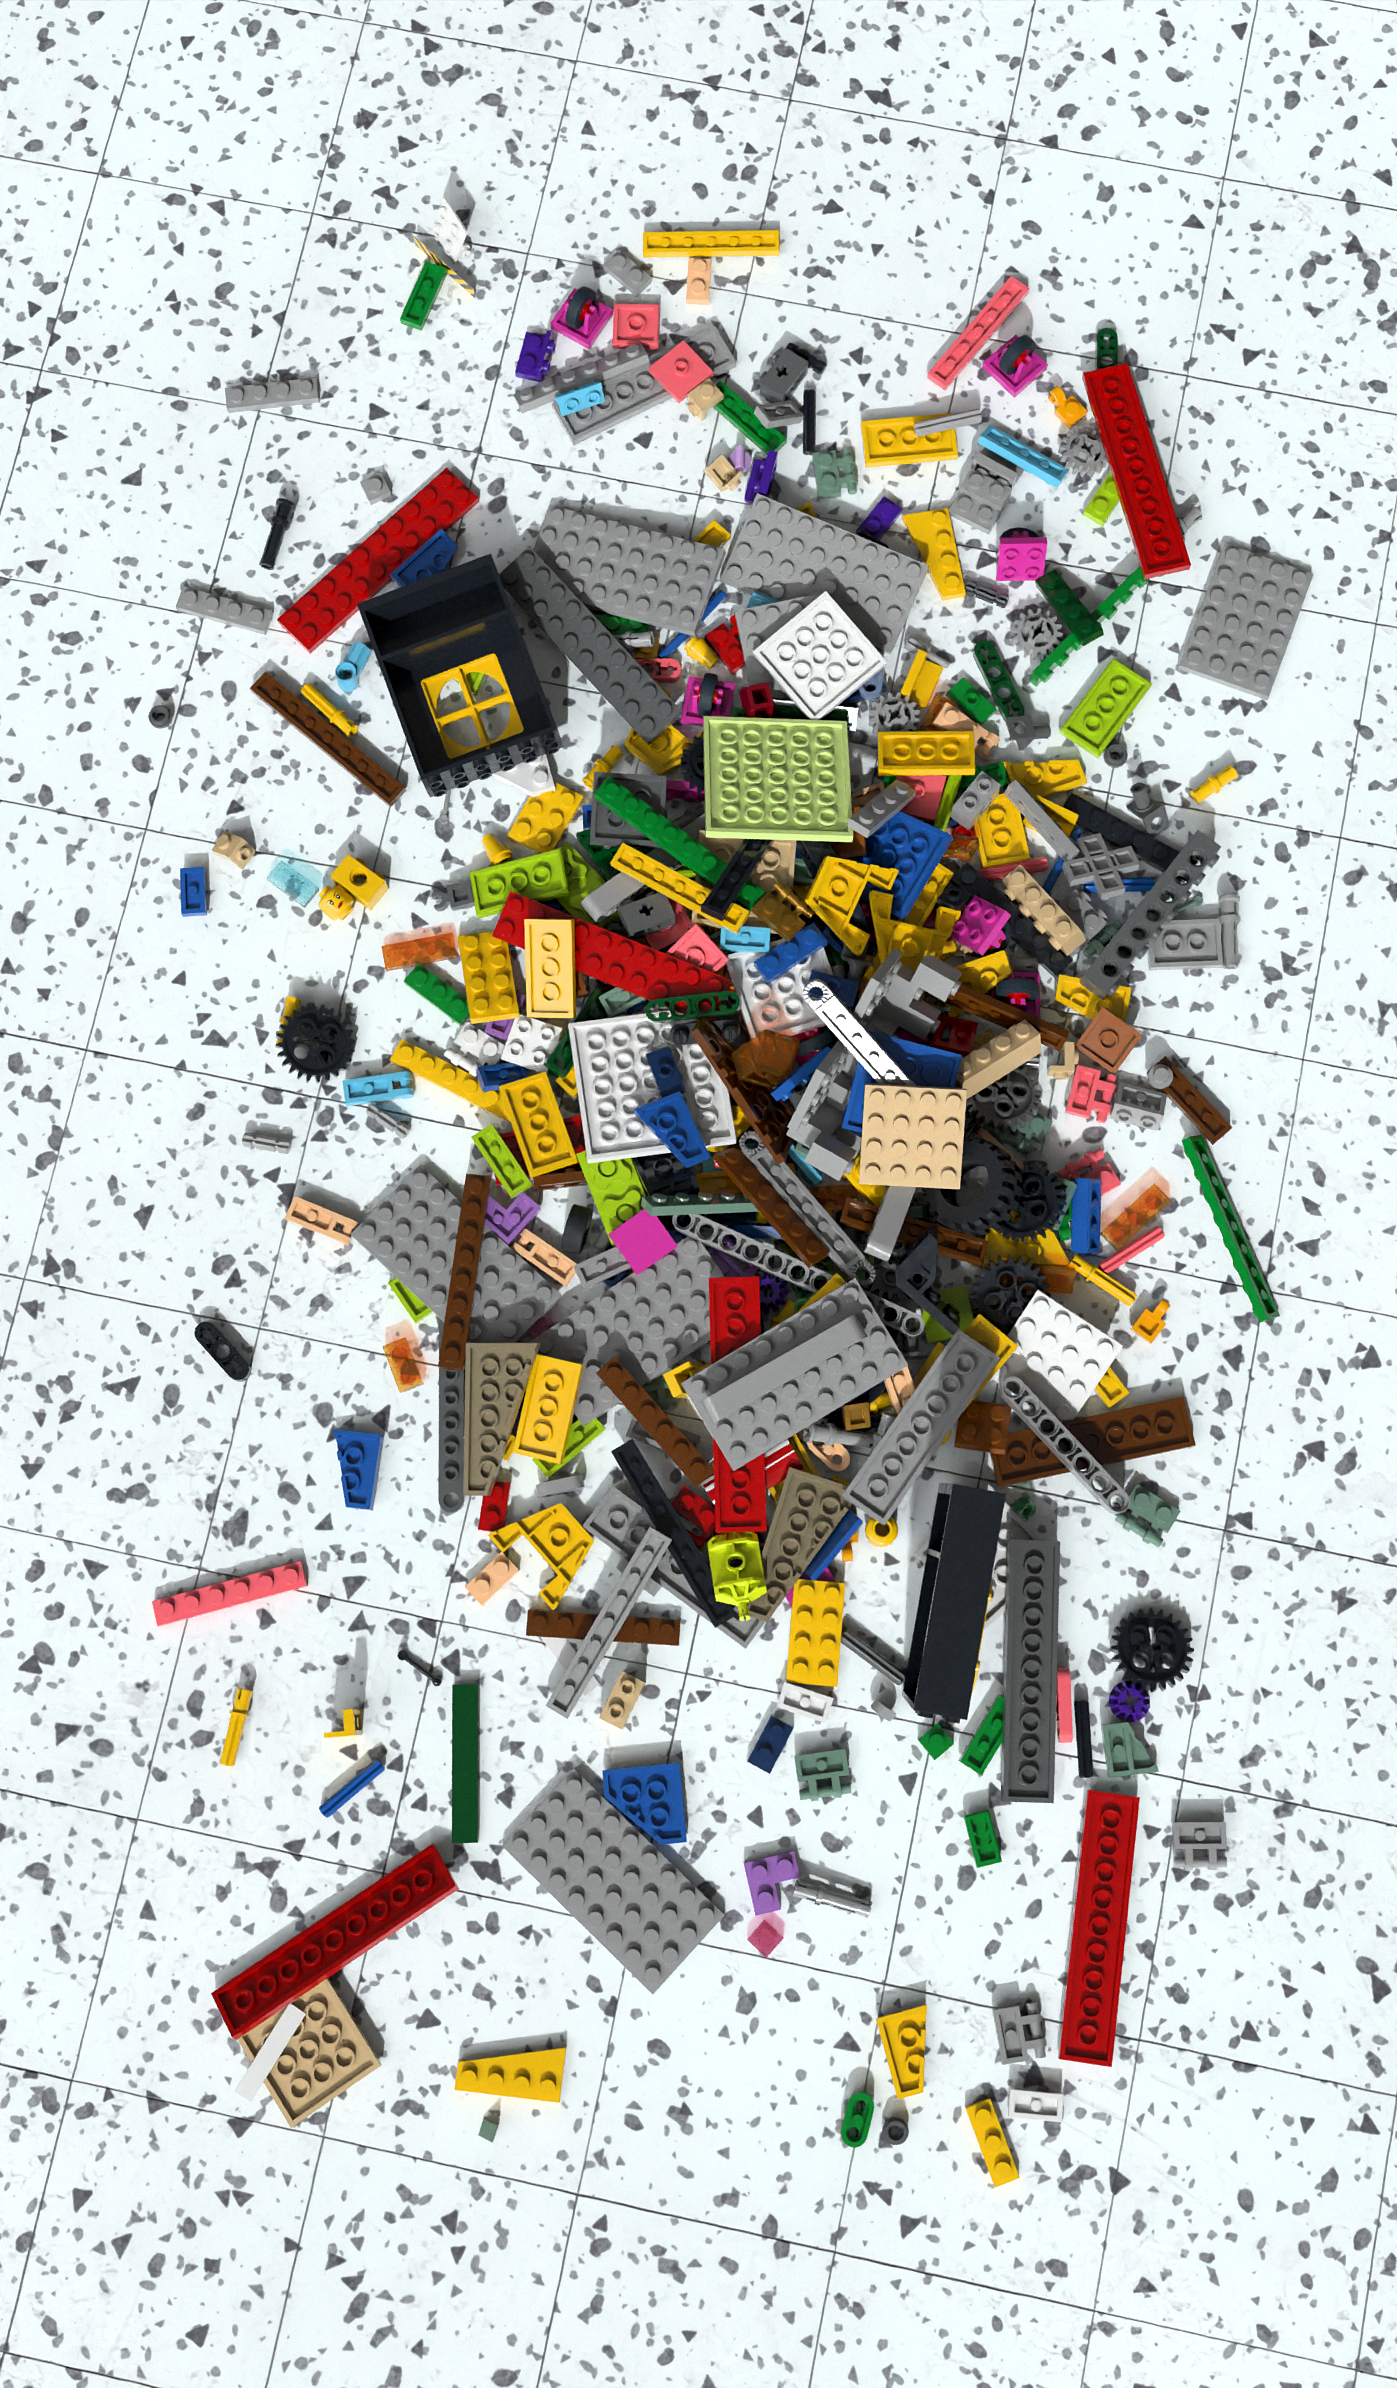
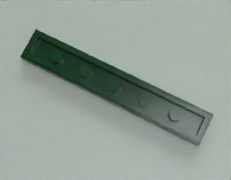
M479 1684L452 1685V1843H478Z

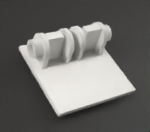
M443 197L432 230L435 237L438 238L444 247L445 253L456 264L459 256L465 258L471 253L470 246L465 241L468 231L447 198Z
M519 1014V1018L514 1019L501 1059L541 1073L546 1071L547 1074L548 1068L543 1064L561 1039L560 1035L563 1028Z

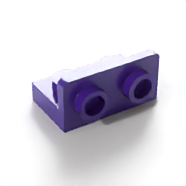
M547 330L546 336L526 332L515 370L516 377L542 382L544 375H548L550 370L549 356L554 354L556 348V340H553L552 331Z
M769 450L766 459L754 460L744 497L746 503L753 504L757 493L769 498L777 468L778 452Z

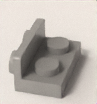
M1119 1082L1110 1118L1157 1131L1164 1116L1167 1094Z

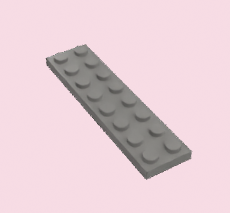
M716 326L684 340L714 372L712 378L736 367V361ZM679 343L648 357L650 362L601 381L605 399L603 403L565 416H561L559 405L556 402L552 403V409L573 446L673 398L649 373V367Z
M958 1329L842 1497L884 1526L1000 1357Z
M613 1485L582 1526L628 1561L631 1560L649 1527L651 1526L656 1529L645 1509ZM667 1548L650 1578L711 1623ZM700 1551L702 1557L704 1558L705 1562L711 1570L709 1557ZM731 1604L737 1615L717 1628L746 1649L765 1622L752 1617L746 1621L745 1615V1621H740L738 1606Z

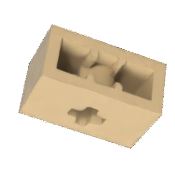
M621 1671L599 1719L623 1730L646 1683Z

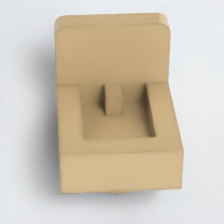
M708 378L687 394V408L694 417L697 416L703 421L706 419V412L724 399L723 393Z
M722 454L703 470L720 492L727 489L730 491L734 490L741 483L739 478L744 474L741 470L737 472Z
M226 831L222 833L212 848V851L217 856L232 861L240 869L245 868L255 853V849L242 837Z
M1065 1042L1061 1048V1066H1049L1047 1076H1051L1055 1080H1066L1073 1075L1075 1065H1078L1079 1052L1074 1050V1042Z

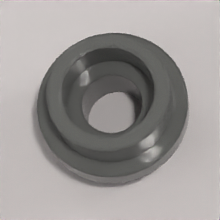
M157 705L150 710L148 718L153 727L163 729L171 724L173 715L168 707ZM160 715L165 716L163 720H157Z
M1119 744L1108 746L1103 755L1105 763L1113 768L1123 766L1128 757L1126 749ZM1117 754L1119 756V759L1115 760L1111 757V755Z
M900 2117L888 2118L882 2126L884 2139L892 2145L904 2143L909 2134L907 2123ZM892 2126H898L900 2128V2133L898 2135H892L890 2133V2129Z

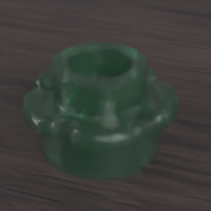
M1027 1496L1018 1498L1013 1504V1512L1022 1520L1032 1518L1036 1512L1034 1500Z

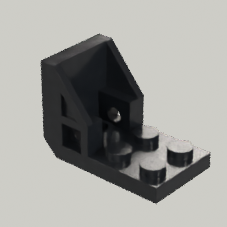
M672 1152L631 1158L646 1196H652L656 1193L664 1195L686 1193L693 1195L700 1192L692 1168H686ZM673 1215L657 1216L666 1230L675 1228L672 1221ZM681 1215L677 1220V1224L680 1226L691 1221V1218L688 1215Z
M930 1225L897 1260L895 1269L896 1285L953 1335L960 1328V1316L958 1315L960 1312L951 1303L946 1305L940 1299V1293L930 1286L936 1279L939 1232Z

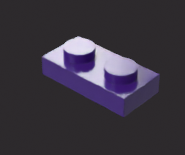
M883 496L858 527L856 533L858 530H864L880 541L902 514L903 508Z

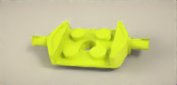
M723 1532L713 1536L707 1543L716 1601L738 1606L739 1620L745 1621V1614L747 1621L750 1619L748 1604L767 1592L758 1535L754 1532ZM733 1559L743 1561L742 1565L737 1568L731 1567L729 1563Z

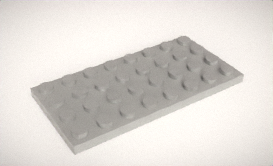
M757 493L719 581L751 596L757 590L777 600H790L826 591L876 649L891 655L929 570V565Z
M553 505L549 507L533 549L588 609L696 636L726 555L723 548Z
M419 1165L351 1233V1236L444 1322L462 1203L426 1169ZM485 1225L468 1343H518L562 1298V1295Z
M689 1236L677 1243L675 1249L638 1275L632 1273L529 1342L541 1343L537 1354L584 1364L574 1410L583 1427L621 1402L596 1374L614 1356L641 1387H644L710 1342L709 1278L725 1276L700 1241Z
M854 1278L681 1384L731 1468L735 1471L907 1367L908 1363L858 1281ZM856 1315L868 1337L713 1424L701 1402L702 1400L848 1317Z
M575 1769L564 1778L502 1845L652 1995L725 1916Z

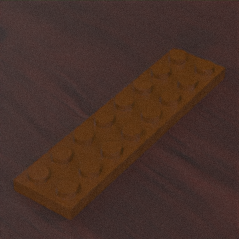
M1184 1396L1061 1422L1101 1466L1196 1446ZM1052 1424L1040 1426L1043 1432H1052ZM1031 1429L1008 1433L1005 1455L990 1453L998 1488L1071 1473ZM1060 1439L1058 1447L1061 1451L1068 1452L1070 1450V1443L1066 1439ZM1081 1457L1077 1458L1075 1463L1077 1469H1087V1461Z

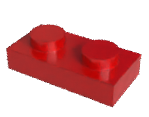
M495 1481L491 1496H483L478 1525L479 1531L494 1532L505 1527L511 1483Z

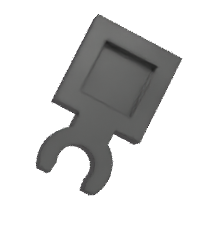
M470 880L448 885L447 893L441 891L432 893L434 900L442 899L440 904L434 905V909L438 912L444 911L449 905L453 911L475 906Z

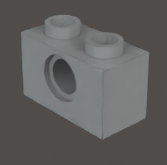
M981 771L953 805L950 817L970 831L997 798L1001 785Z

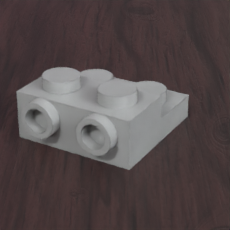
M971 468L949 509V515L989 535L1010 499L1012 488L1009 487V483L1004 479L999 478L996 481L990 478L985 470L981 468L974 470Z
M1076 889L1057 904L1081 929L1086 939L1084 943L1069 954L1071 958L1085 948L1092 939L1098 937L1108 925L1106 914L1101 909L1095 910L1090 905V897L1083 891L1079 893Z

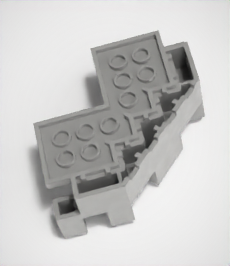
M894 948L871 977L853 1015L868 1031L898 1038L895 1033L899 1027H902L925 1040L929 1033L934 1035L941 1023L937 1019L942 1011L924 1002L920 997L925 990L945 1002L950 994L955 996L962 983L958 980L962 972L928 953L920 962L917 970L914 971L899 962L903 953ZM840 1040L837 1041L816 1069L787 1126L789 1130L786 1134L810 1148L804 1160L806 1163L838 1181L844 1173L849 1175L856 1164L852 1159L861 1150L862 1133L840 1128L857 1063L855 1056Z

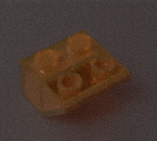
M768 1029L759 1032L756 1037L749 1042L743 1043L739 1049L731 1053L738 1078L773 1088L789 1077L800 1046L799 1039Z

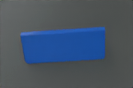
M1074 1178L1073 1182L1077 1185V1188L1072 1197L1071 1252L1099 1253L1102 1180L1099 1178Z
M847 1511L804 1572L812 1580L819 1578L861 1527L863 1520L852 1511Z

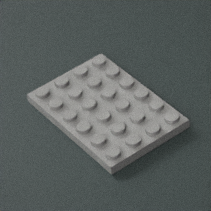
M1225 543L1178 669L1268 700L1314 574Z

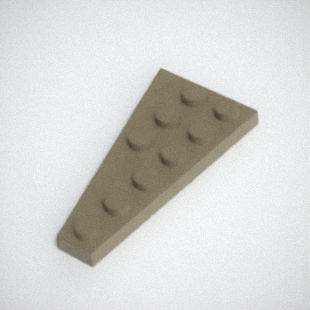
M466 1343L463 1496H491L541 1343Z
M789 1467L761 1555L767 1592L748 1604L750 1617L764 1622H768L852 1506L851 1502L842 1497L848 1488L847 1485Z

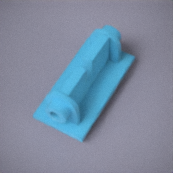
M593 380L591 383L579 386L577 390L573 388L564 392L560 391L555 396L561 416L605 402L601 382H594Z

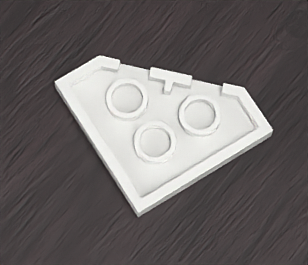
M500 736L494 737V738H490V740H495V739L499 738ZM481 741L469 744V746H479ZM546 754L537 757L533 762L517 764L509 771H499L492 774L497 780L511 787L514 785L532 797L539 796L543 792L556 791Z

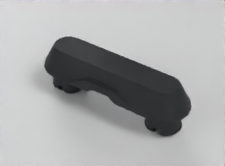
M708 1020L727 1041L736 1039L740 1034V1026L734 1020ZM697 1021L674 1025L669 1031V1038L672 1043L676 1045L697 1044L691 1035Z

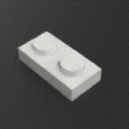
M784 1682L777 1707L826 1723L834 1698Z
M1009 2088L1008 2117L1062 2122L1064 2094Z

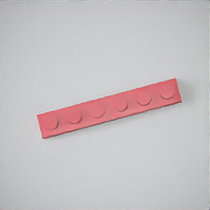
M1010 276L928 372L927 378L946 391L1027 296L1029 288L1013 276Z
M301 1561L155 1600L152 1601L157 1626L160 1627L304 1588L308 1585L303 1564Z

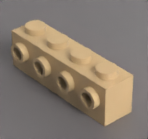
M1021 865L1017 866L1002 879L1005 886L1003 892L1011 901L1015 899L1020 904L1018 908L1026 917L1031 916L1034 919V926L1041 934L1046 932L1050 937L1048 939L1057 951L1061 949L1068 956L1086 941L1081 929Z
M1024 1019L1020 1023L1012 1025L999 1036L993 1037L985 1045L974 1049L969 1055L961 1059L954 1088H966L967 1100L1040 1054V1033Z

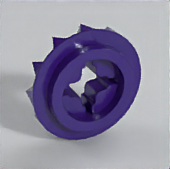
M1129 1680L1122 1681L1113 1687L1109 1695V1707L1119 1720L1136 1722L1146 1716L1150 1708V1695L1146 1689L1140 1691L1139 1683L1131 1687V1681ZM1126 1690L1131 1697L1140 1698V1700L1133 1704L1134 1712H1132L1129 1705L1119 1704L1127 1699Z

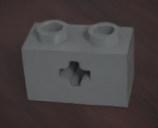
M785 348L780 355L777 354L771 363L772 367L768 372L765 371L761 375L758 382L760 384L759 395L773 403L788 401L808 374V361Z
M657 891L650 892L644 898L637 901L629 900L619 907L621 922L628 938L633 941L675 925V914L667 896Z

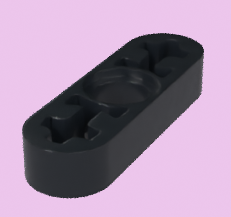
M210 1322L198 1324L194 1332L196 1340L230 1378L237 1382L247 1380L251 1375V1366L214 1324ZM204 1328L207 1330L212 1328L210 1334L216 1340L214 1344L206 1337L201 1338L204 1335L202 1332ZM221 1345H227L230 1349L229 1355L223 1359L218 1358L216 1355L217 1348ZM234 1360L239 1366L244 1365L242 1369L244 1374L239 1375L237 1373L234 1375L236 1370L229 1362Z

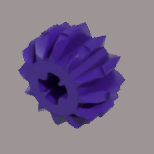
M765 1272V1279H762L760 1274H756L755 1276H759L760 1309L765 1307V1314H769V1307L778 1312L777 1303L783 1306L786 1304V1301L782 1298L788 1296V1291L782 1289L786 1286V1282L776 1283L779 1277L774 1276L773 1279H769L770 1273ZM766 1288H770L772 1297L769 1295L768 1298L763 1297L762 1289L766 1291Z

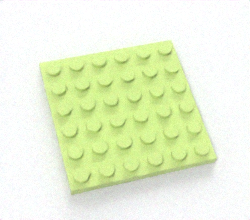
M704 716L705 837L833 842L853 841V829L847 826L849 819L852 817L847 721Z

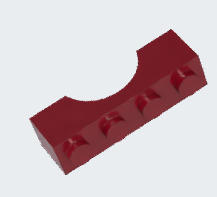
M768 682L747 686L739 692L745 718H773L774 704Z

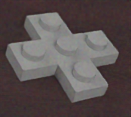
M1100 833L1078 838L1077 847L1082 858L1063 862L1062 865L1070 887L1093 881L1101 900L1123 895L1125 893V886L1120 878V874L1137 871L1140 865L1132 846L1108 851Z

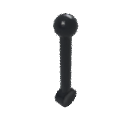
M401 1650L398 1652L397 1657L399 1660L408 1662L429 1678L434 1686L438 1687L441 1685L442 1679L439 1676L435 1677L408 1657L406 1651Z

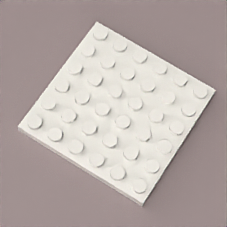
M668 1010V1011H661V1012H668V1013H669L668 1017L672 1016L671 1013H670V1010ZM653 1012L652 1014L656 1015L657 1018L660 1012ZM645 1013L568 1023L588 1163L671 1152L634 1113V1109L661 1099L647 1062L646 1054L668 1046L686 1089V1093L682 1094L683 1099L706 1148L736 1144L728 1089L698 1044L676 1045L669 1038V1031L674 1025L698 1020L688 1019L655 1023L648 1019Z

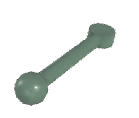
M1196 896L1192 902L1177 909L1176 915L1193 906L1202 905L1203 898Z

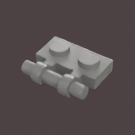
M1172 1822L1173 1849H1183L1184 1852L1183 1857H1173L1174 1868H1184V1870H1193V1868L1217 1870V1868L1227 1867V1858L1217 1857V1849H1227L1226 1822ZM1193 1849H1207V1857H1193Z
M1036 2002L1026 2003L1028 2013L1026 2015L1020 2014L1019 2005L992 2009L1002 2065L1029 2061L1027 2049L1034 2048L1036 2058L1046 2057L1044 2047L1047 2046L1046 2038L1042 2036L1040 2025L1042 2016L1041 2012H1038ZM1030 2024L1032 2039L1025 2040L1023 2025Z

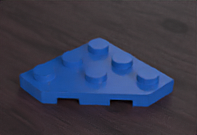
M680 1763L602 1770L604 1797L661 1845L687 1842Z

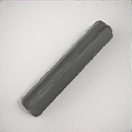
M846 1630L841 1636L842 1644L896 1685L903 1683L907 1677L904 1671L850 1630Z

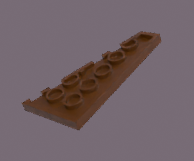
M703 1016L696 1022L691 1035L777 1165L785 1161L794 1141L793 1138L786 1135L789 1130L787 1126L794 1112L781 1099L776 1101L769 1092L773 1089Z

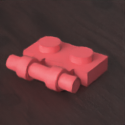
M1077 1065L1065 1113L1089 1119L1091 1110L1098 1112L1096 1121L1106 1123L1107 1115H1110L1112 1109L1110 1105L1112 1094L1116 1093L1117 1086L1115 1082L1117 1076L1107 1074L1106 1082L1099 1080L1100 1070ZM1096 1090L1103 1092L1101 1102L1094 1101Z
M1101 1149L1093 1153L1089 1151L1084 1154L1082 1159L1074 1163L1072 1161L1067 1163L1065 1168L1057 1172L1059 1178L1065 1179L1070 1177L1073 1182L1074 1178H1081L1078 1171L1089 1166L1092 1172L1082 1178L1101 1179V1196L1121 1185L1120 1180L1109 1163L1102 1167L1099 1166L1097 1161L1105 1157Z

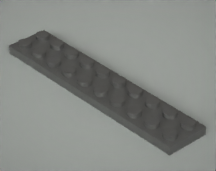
M530 546L499 574L504 589L648 746L684 714Z
M1008 1539L1001 1801L1054 1803L1060 1541Z

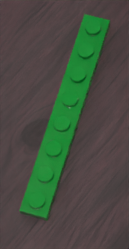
M1140 566L1091 613L1101 627V623L1105 619L1110 620L1118 611L1117 607L1121 603L1125 605L1133 597V591L1137 587L1141 589L1149 581V579L1143 578ZM1073 633L1032 671L1029 681L1035 687L1041 682L1046 683L1054 674L1053 670L1057 666L1062 667L1069 660V654L1073 650L1077 652L1082 648V644Z
M610 776L594 793L596 800L714 887L728 865L726 862ZM749 880L735 903L750 913L752 908L764 896L765 891Z
M1196 1135L1183 1139L1184 1152L1193 1166L1194 1176L1202 1187L1204 1199L1211 1208L1213 1220L1220 1229L1223 1243L1229 1250L1233 1266L1243 1283V1290L1248 1295L1252 1304L1254 1315L1258 1318L1259 1323L1279 1317L1280 1314L1203 1136Z

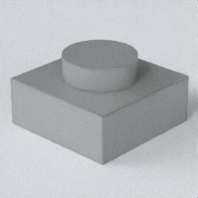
M382 473L360 482L370 505L392 496Z

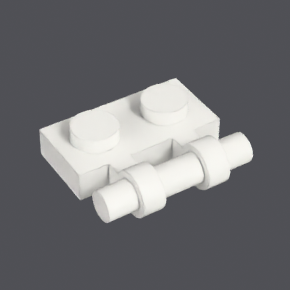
M467 1022L454 1040V1044L460 1047L459 1051L456 1052L448 1048L444 1056L449 1058L455 1066L458 1067L460 1065L469 1071V1074L477 1077L476 1070L478 1066L499 1064L502 1060L501 1056L505 1045ZM470 1053L479 1060L474 1064L465 1057Z

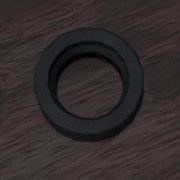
M576 1204L572 1206L562 1237V1250L581 1254L589 1233L593 1209Z

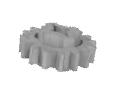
M1086 427L1083 432L1076 428L1074 433L1069 431L1066 437L1062 439L1061 447L1058 451L1062 455L1060 462H1066L1064 468L1069 469L1071 467L1073 475L1078 471L1081 477H1084L1085 473L1093 477L1094 473L1097 472L1099 474L1108 462L1100 436H1095V430L1092 433H1088V428Z
M1038 608L1037 613L1033 614V611L1028 609L1027 616L1021 613L1019 620L1014 621V628L1011 630V636H1013L1011 643L1014 645L1018 644L1016 652L1023 650L1024 658L1031 654L1033 660H1036L1037 655H1040L1044 660L1046 653H1052L1060 645V640H1062L1063 633L1060 632L1062 625L1056 624V616L1053 618L1049 617L1050 611L1041 614V608ZM1040 630V633L1033 639V636Z
M889 692L887 699L880 696L879 703L873 702V710L869 711V717L871 718L869 726H874L873 735L878 732H916V726L920 724V719H918L920 710H915L917 703H909L910 696L902 699L900 692L897 693L896 697H893L891 692ZM905 711L908 712L909 717L905 715ZM899 714L898 718H895L890 722V718L893 719L894 717H897V715ZM879 716H880V719H881L882 721H884V725H883V726L881 725V723H880V721H879Z

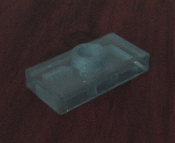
M282 860L266 878L267 881L304 908L320 891L319 887Z

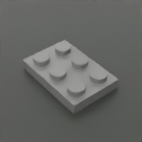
M1220 919L1171 920L1170 923L1165 921L1161 926L1163 931L1156 941L1151 939L1147 944V947H1149L1147 951L1149 970L1222 968L1223 966Z

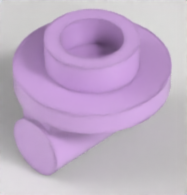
M737 445L735 451L729 456L728 462L737 472L741 470L744 473L751 467V457L745 452L743 445Z

